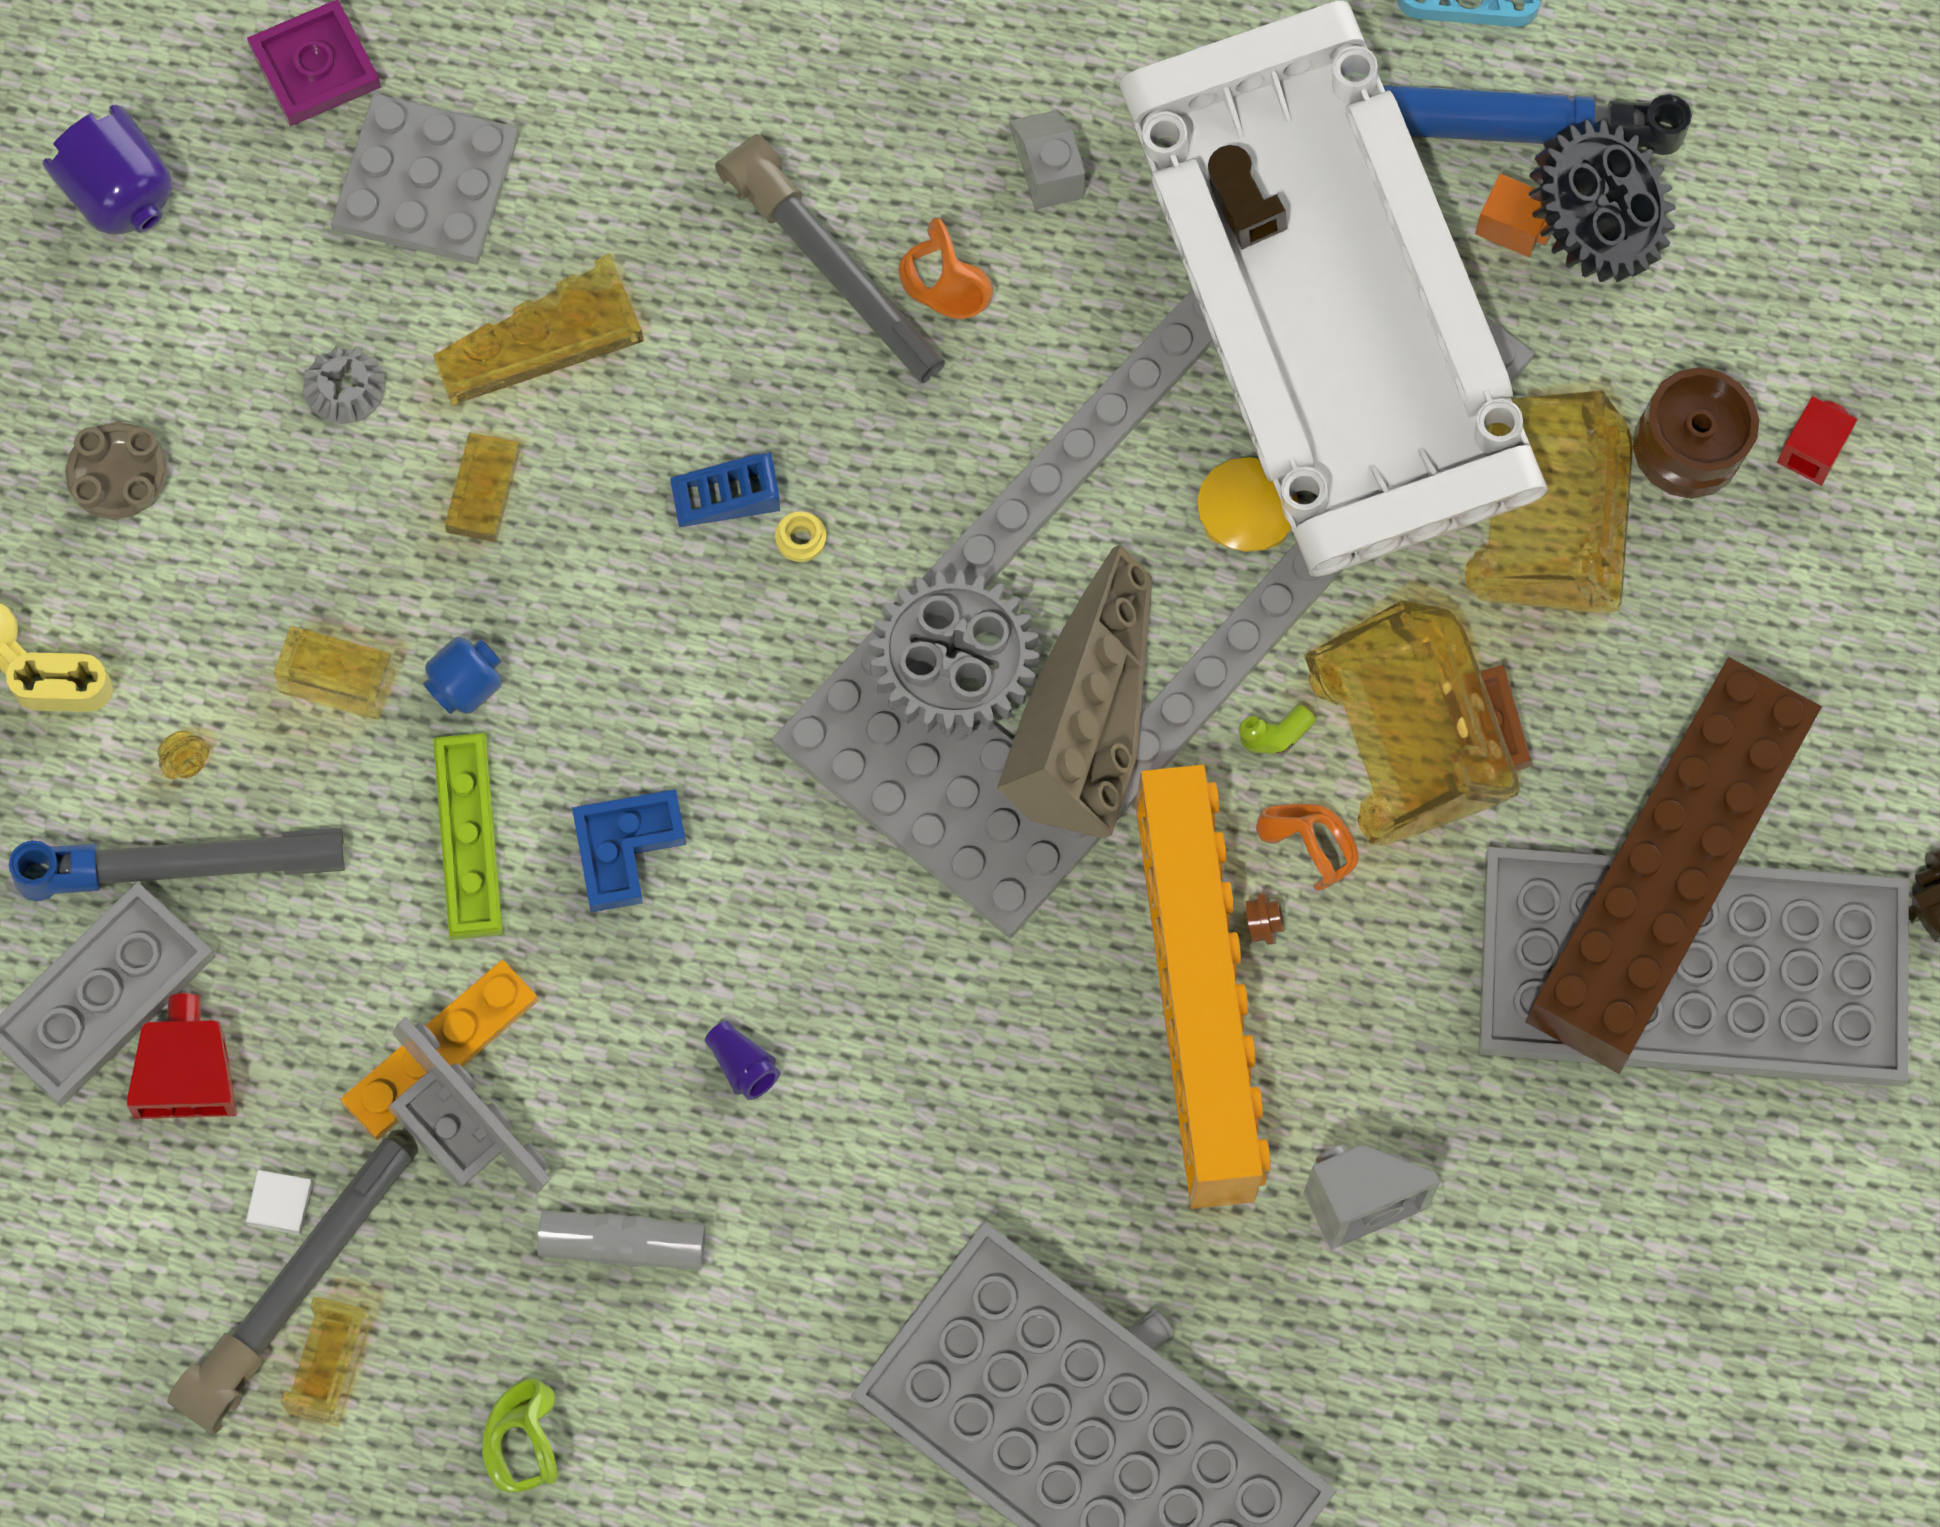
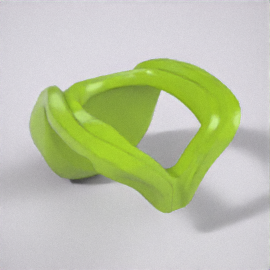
M529 1378L512 1386L496 1401L487 1418L482 1442L483 1461L492 1482L498 1489L505 1492L526 1491L544 1483L551 1485L559 1477L553 1450L538 1422V1419L552 1411L556 1397L554 1391L539 1380ZM515 1427L522 1428L529 1436L541 1475L518 1482L513 1480L501 1450L503 1435L506 1431Z

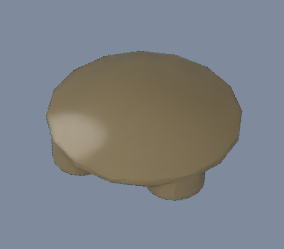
M117 422L100 425L96 428L87 427L76 435L74 440L75 446L70 451L65 474L67 489L78 506L93 516L115 520L135 516L152 505L162 492L168 473L165 452L152 431L137 425Z

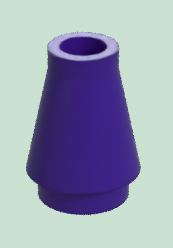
M729 1021L717 1024L706 1035L705 1043L712 1050L735 1094H743L747 1100H754L770 1090L778 1080L780 1071L775 1067V1057L736 1030Z

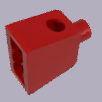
M189 993L173 994L168 997V1021L147 1022L142 1025L127 1096V1107L133 1119L237 1116L225 1034L219 1021L201 1020L200 996Z

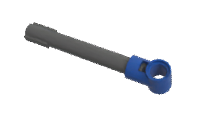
M342 828L282 832V837L98 850L96 843L50 847L41 841L31 840L20 844L13 850L8 864L17 890L23 897L32 901L46 900L54 894L100 891V884L275 871H284L285 875L345 871ZM39 863L49 866L46 874L39 879L31 880L23 877L24 872L31 865Z

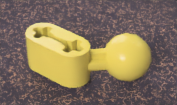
M0 602V670L6 676V683L20 705L35 711L90 712L99 710L109 702L113 693L112 681L97 658L92 655L74 653H27L16 641L18 635L16 617L9 607ZM40 674L43 681H36L34 689L27 690L23 683H31L33 675ZM92 675L95 682L88 683L86 691L80 692L77 685L84 684L85 677Z

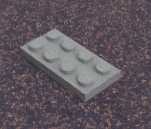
M137 881L0 1014V1051L59 1107H62L141 1030L144 1023L149 1022L168 1003L169 996L178 994L215 958L213 950Z

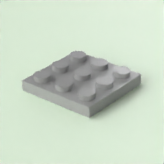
M373 94L331 221L332 231L478 265L519 136L518 127Z

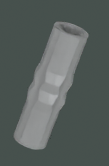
M542 1210L539 1222L537 1252L539 1257L587 1260L606 1265L621 1263L632 1267L658 1266L701 1270L706 1226L702 1223L654 1220L641 1216L622 1217L611 1213L595 1215Z

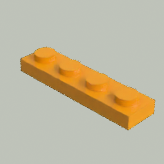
M502 959L425 1026L438 1040L440 1047L436 1051L450 1066L458 1063L463 1067L539 1000L538 996ZM402 1045L341 1097V1103L371 1136L378 1141L399 1123L388 1110L390 1104L427 1072Z

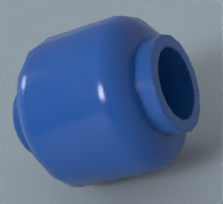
M455 637L425 664V673L428 679L423 685L449 714H452L455 710L464 714H470L501 687V677L495 667L502 661L482 639H479L473 645L466 638Z

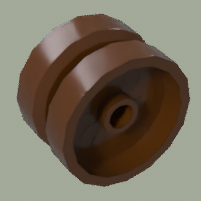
M1701 367L1681 370L1662 381L1635 426L1632 448L1640 470L1651 484L1666 493L1690 499L1713 495L1731 482L1758 437L1760 419L1753 398L1740 382L1717 370Z

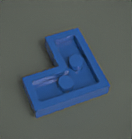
M676 789L572 807L590 912L643 904L634 854L686 845Z

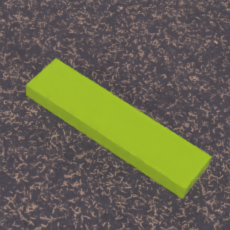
M476 733L433 738L449 938L450 940L503 935L486 734Z

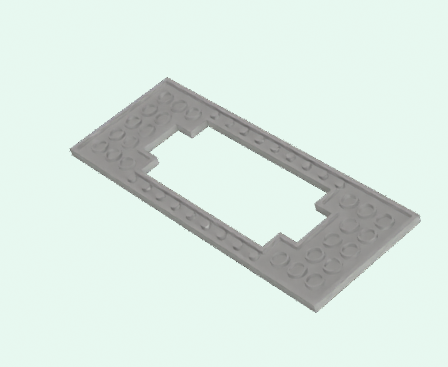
M1193 289L921 578L929 587L935 586V578L938 571L942 572L948 584L954 583L958 571L961 570L965 576V584L973 585L980 574L984 575L985 590L1210 347L1217 352ZM1485 316L1512 383L1533 360L1535 353ZM1296 542L1140 714L1137 759L1117 821L1136 801L1141 771L1164 769L1343 570L1325 576H1311ZM916 585L909 591L912 595L916 594ZM938 615L932 616L925 621L933 629H943L951 624L947 618ZM872 631L773 736L772 745L1011 939L1101 838L1030 821L997 788L1013 740L995 725H993V729L988 730L980 720L974 721L972 736H967L962 724H954L951 736L945 737L943 723L936 722L929 733H925L924 717L919 715L914 721L907 724L904 722L905 705L890 710L888 708V699L893 691L878 694L877 680L883 675H874L870 671V661L877 658V656L869 653L870 640L879 638ZM917 637L910 639L912 643L921 641ZM953 648L952 653L946 656L955 659L958 652H962V650ZM917 661L908 666L910 672L916 675H926L934 670L932 665L923 661ZM964 678L957 685L962 689L971 678Z

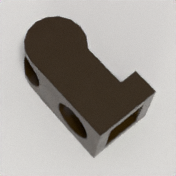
M1226 145L1215 150L1208 162L1211 191L1241 250L1287 230L1286 210L1277 194L1264 200L1254 181L1252 161L1247 151L1235 145Z

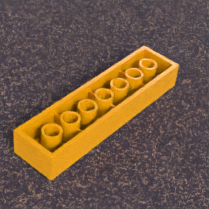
M1205 764L1144 770L1140 774L1135 807L1190 1209L1255 1202L1259 1186L1266 1185L1265 1172L1270 1171V1153L1267 1139H1258L1257 1137L1258 1119L1263 1118L1262 1097L1259 1086L1250 1087L1251 1067H1255V1048L1252 1035H1243V1016L1248 1015L1246 987L1244 983L1236 984L1235 982L1237 978L1236 965L1241 963V952L1237 932L1228 933L1229 914H1233L1234 908L1230 882H1221L1222 863H1226L1223 831L1214 832V813H1219L1218 789L1215 781L1207 782Z

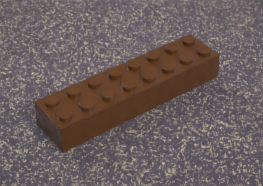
M1728 656L1537 996L1525 1023L1618 1074L1621 1073L1820 712L1821 705Z

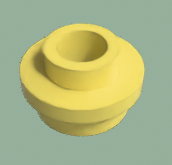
M804 511L793 512L785 516L778 523L775 531V543L779 552L787 559L795 562L810 561L819 556L826 545V529L822 521L815 515ZM797 531H805L811 538L806 544L799 545L791 540V536Z

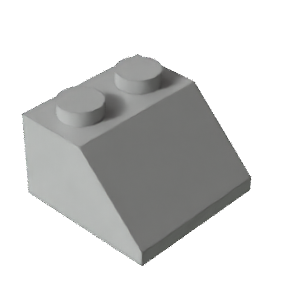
M1363 1144L1347 1150L1345 1145H1339L1316 1157L1317 1164L1313 1165L1303 1193L1330 1249L1333 1250L1428 1209L1440 1184V1180L1434 1171Z

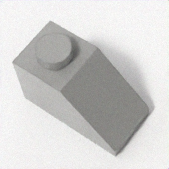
M1055 110L1009 121L1034 209L1083 199L1086 173L1073 130L1060 113Z

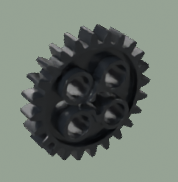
M1585 120L1576 126L1572 124L1556 133L1555 137L1543 144L1546 150L1534 158L1540 168L1529 175L1540 187L1529 192V197L1541 202V208L1532 213L1534 218L1545 219L1547 223L1540 232L1541 237L1553 235L1556 239L1551 252L1556 254L1565 250L1568 253L1566 267L1570 268L1581 262L1582 277L1586 278L1597 272L1599 282H1605L1613 277L1616 282H1620L1630 276L1634 277L1648 270L1649 265L1661 259L1659 251L1670 245L1669 240L1664 234L1675 229V225L1665 218V215L1675 210L1676 207L1674 204L1664 201L1663 197L1665 193L1672 190L1671 185L1660 184L1657 178L1665 170L1664 167L1656 166L1652 168L1648 163L1653 151L1648 149L1640 153L1637 150L1639 143L1637 135L1624 140L1623 126L1618 125L1608 130L1605 120H1601L1594 125H1591L1589 120Z

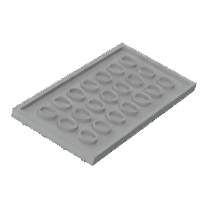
M1488 847L1485 855L1478 1055L1600 1064L1525 1023L1537 996L1616 856ZM1735 865L1624 1066L1904 1087L1908 1082L1909 879Z
M985 1221L851 1395L859 1404L1017 1527H1311L1337 1492L1327 1482Z

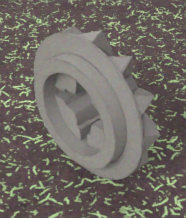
M336 345L329 353L324 355L317 354L314 363L308 370H305L303 392L308 406L317 416L332 423L348 424L368 417L377 409L384 396L385 379L375 357L368 356L358 347L351 350L341 349ZM350 367L352 383L357 386L346 387L337 399L335 383L330 380L332 378L341 379Z

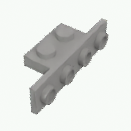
M405 1016L397 1023L392 1034L427 1073L390 1104L388 1110L459 1189L501 1154L518 1175L538 1193L551 1179L545 1172L549 1166L544 1157L531 1144L527 1143L522 1146L509 1132L512 1124L503 1111L493 1103L486 1106L472 1091L476 1084L468 1072L458 1063L450 1066L436 1051L440 1044L432 1032L420 1022L414 1026Z

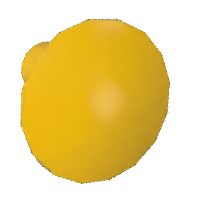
M1252 457L1230 459L1213 468L1203 480L1197 498L1199 519L1205 527L1206 535L1214 543L1243 552L1261 551L1281 545L1286 539L1287 534L1292 530L1290 523L1283 515L1281 500L1273 481H1268L1259 459ZM1296 492L1291 498L1293 501L1298 503Z

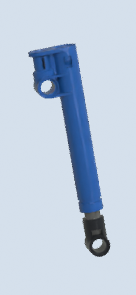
M1383 85L1385 92L1389 90L1394 95L1411 137L1544 144L1555 137L1556 133L1572 124L1576 126L1585 120H1589L1591 125H1594L1601 120H1605L1608 130L1618 125L1623 126L1624 140L1637 135L1639 137L1638 147L1651 149L1655 154L1669 155L1678 151L1683 145L1692 117L1691 109L1686 101L1671 94L1660 95L1653 99L1651 103L1610 100L1608 106H1595L1594 98L1587 96L1568 98L1567 95ZM1657 123H1668L1671 126H1673L1674 129H1663L1660 126H1658Z

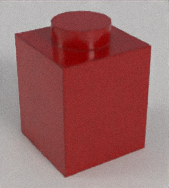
M1812 396L1786 441L1777 463L1822 486L1848 441L1858 419L1849 415L1841 405L1833 401H1822Z

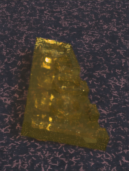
M610 253L594 261L595 267L576 278L574 274H571L555 284V291L532 303L528 299L512 309L513 315L495 326L487 323L433 355L435 366L451 406L644 342L642 329Z

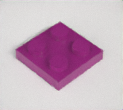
M339 0L331 1L247 37L249 48L290 127L381 88L380 79Z

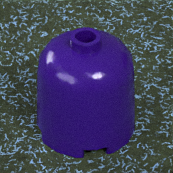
M111 105L109 107L111 115L97 120L90 113L70 126L53 143L59 151L53 160L45 158L42 164L52 180L95 229L112 235L125 234L134 230L142 233L151 229L162 218L161 210L166 205L171 193L172 179L165 163L123 106Z

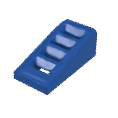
M771 452L740 458L670 478L679 528L780 511V497ZM759 476L762 491L752 493L749 478ZM738 480L741 497L732 499L729 481ZM718 483L721 502L712 505L708 485ZM698 487L701 508L691 510L688 488Z

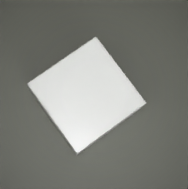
M258 1170L246 1218L247 1226L301 1235L313 1185L311 1179Z

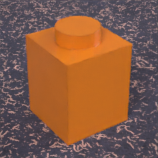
M1500 173L1480 213L1475 234L1529 258L1537 243L1546 246L1551 235L1541 237L1540 232L1547 223L1545 219H1538L1532 216L1534 211L1541 208V202L1529 197V192L1536 188Z

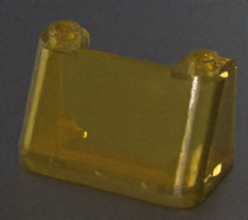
M1603 390L1511 398L1512 402L1522 412L1523 429L1548 487V492L1531 504L1490 518L1488 549H1478L1475 551L1473 560H1469L1466 564L1465 578L1467 587L1481 601L1594 614L1618 612L1623 597L1633 457L1630 429ZM1499 422L1492 423L1486 428L1489 433L1495 436H1505L1512 431L1509 426Z
M1400 600L1304 655L1310 671L1309 683L1314 693L1323 700H1327L1335 705L1344 706L1373 788L1374 795H1370L1362 800L1360 803V814L1358 815L1360 829L1368 838L1369 844L1379 846L1391 845L1501 805L1518 795L1520 791L1518 775L1468 636L1461 622L1451 611L1445 608Z

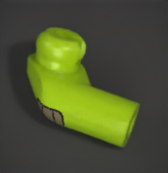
M1297 704L1279 724L1266 723L1263 719L1258 720L1257 716H1250L1244 719L1239 726L1240 741L1252 753L1284 754L1316 723V718L1306 707Z

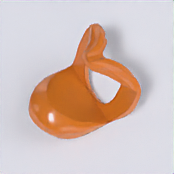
M933 218L928 224L929 228L927 229L930 240L912 247L899 263L898 270L902 286L910 297L944 316L954 319L974 317L985 310L991 302L994 294L992 282L983 270L971 264L963 263L956 258L953 243L941 218ZM940 249L942 255L941 276L934 286L927 287L920 280L913 260Z
M1317 804L1275 805L1262 810L1258 817L1256 830L1259 838L1266 843L1277 844L1296 832L1300 833L1309 855L1324 878L1313 886L1316 891L1328 888L1353 871L1358 863V850L1350 831L1339 816L1324 806ZM1322 823L1330 830L1347 861L1346 865L1335 872L1331 862L1317 844L1313 830V824Z

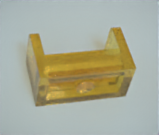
M290 626L273 672L281 694L378 721L380 720L395 677L391 653Z
M314 1296L310 1306L314 1319L292 1390L291 1392L284 1391L281 1403L289 1415L340 1428L372 1323L367 1310L364 1308Z

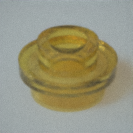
M182 730L175 732L164 739L158 748L159 768L169 779L193 777L204 767L210 753L209 746L202 737L194 735L191 731Z

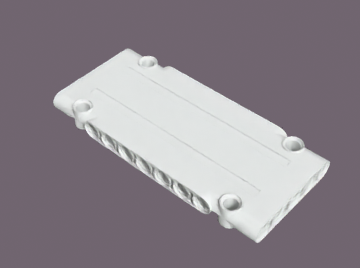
M1335 1L1139 68L1126 75L1120 81L1119 87L1142 143L1145 161L1152 169L1151 177L1159 204L1268 481H1273L1281 500L1283 515L1291 525L1311 576L1318 577L1332 574L1515 510L1539 500L1548 492V487L1523 429L1522 412L1511 400L1513 391L1501 355L1392 92L1389 90L1385 92L1378 75L1377 59L1366 46L1349 2ZM1352 72H1358L1365 75L1366 78L1359 82H1351L1346 80L1344 76ZM1166 137L1177 141L1175 145L1169 148H1161L1154 144L1157 140ZM1226 145L1239 146L1247 151L1252 161L1254 181L1264 200L1277 194L1286 210L1287 230L1243 250L1238 245L1211 191L1209 182V158L1215 150ZM1499 422L1509 426L1512 431L1505 436H1495L1489 433L1486 428L1492 423ZM1308 490L1317 495V499L1314 502L1305 505L1296 503L1291 497L1296 492Z

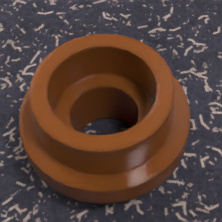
M1267 892L1257 894V899L1246 901L1247 921L1253 942L1265 940L1267 945L1276 944V933L1285 931L1279 900L1270 902Z

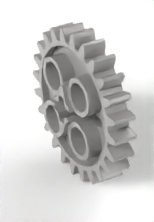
M959 570L954 583L947 584L942 572L938 571L936 573L935 586L929 587L923 579L918 577L916 578V594L912 595L907 590L899 588L897 600L900 607L885 602L883 605V615L887 621L875 620L873 633L879 638L870 640L869 653L877 656V658L870 661V671L874 675H883L877 680V692L879 694L893 691L888 699V708L894 710L905 705V723L909 724L919 715L924 717L925 733H929L935 723L939 722L943 723L945 737L951 736L954 724H962L967 736H972L973 724L977 720H980L984 727L991 730L993 729V713L997 712L1008 720L1011 718L1012 707L1008 700L1023 705L1026 699V692L1021 686H1034L1036 674L1028 668L1038 667L1039 653L1031 650L1038 644V633L1025 632L1031 627L1032 616L1030 613L1015 616L1019 610L1020 599L1014 597L1003 602V584H998L990 592L984 590V575L980 574L973 585L965 584L963 571ZM938 615L947 618L951 624L943 629H933L925 621L932 616ZM983 632H992L1001 640L995 645L987 646L978 643L975 636ZM917 637L921 641L912 643L910 639ZM953 648L962 650V652H958L955 659L946 656L952 653ZM923 661L932 665L934 670L926 675H916L910 672L908 666L914 662ZM997 664L998 669L992 670L988 666ZM964 678H975L984 686L978 691L968 692L961 689L957 683Z

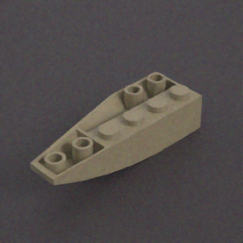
M1121 545L1112 548L1084 591L1053 646L1023 711L997 786L1030 821L1103 839L1112 836L1137 759L1152 577Z

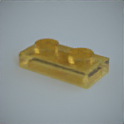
M469 432L445 521L446 533L497 542L520 453L519 442Z

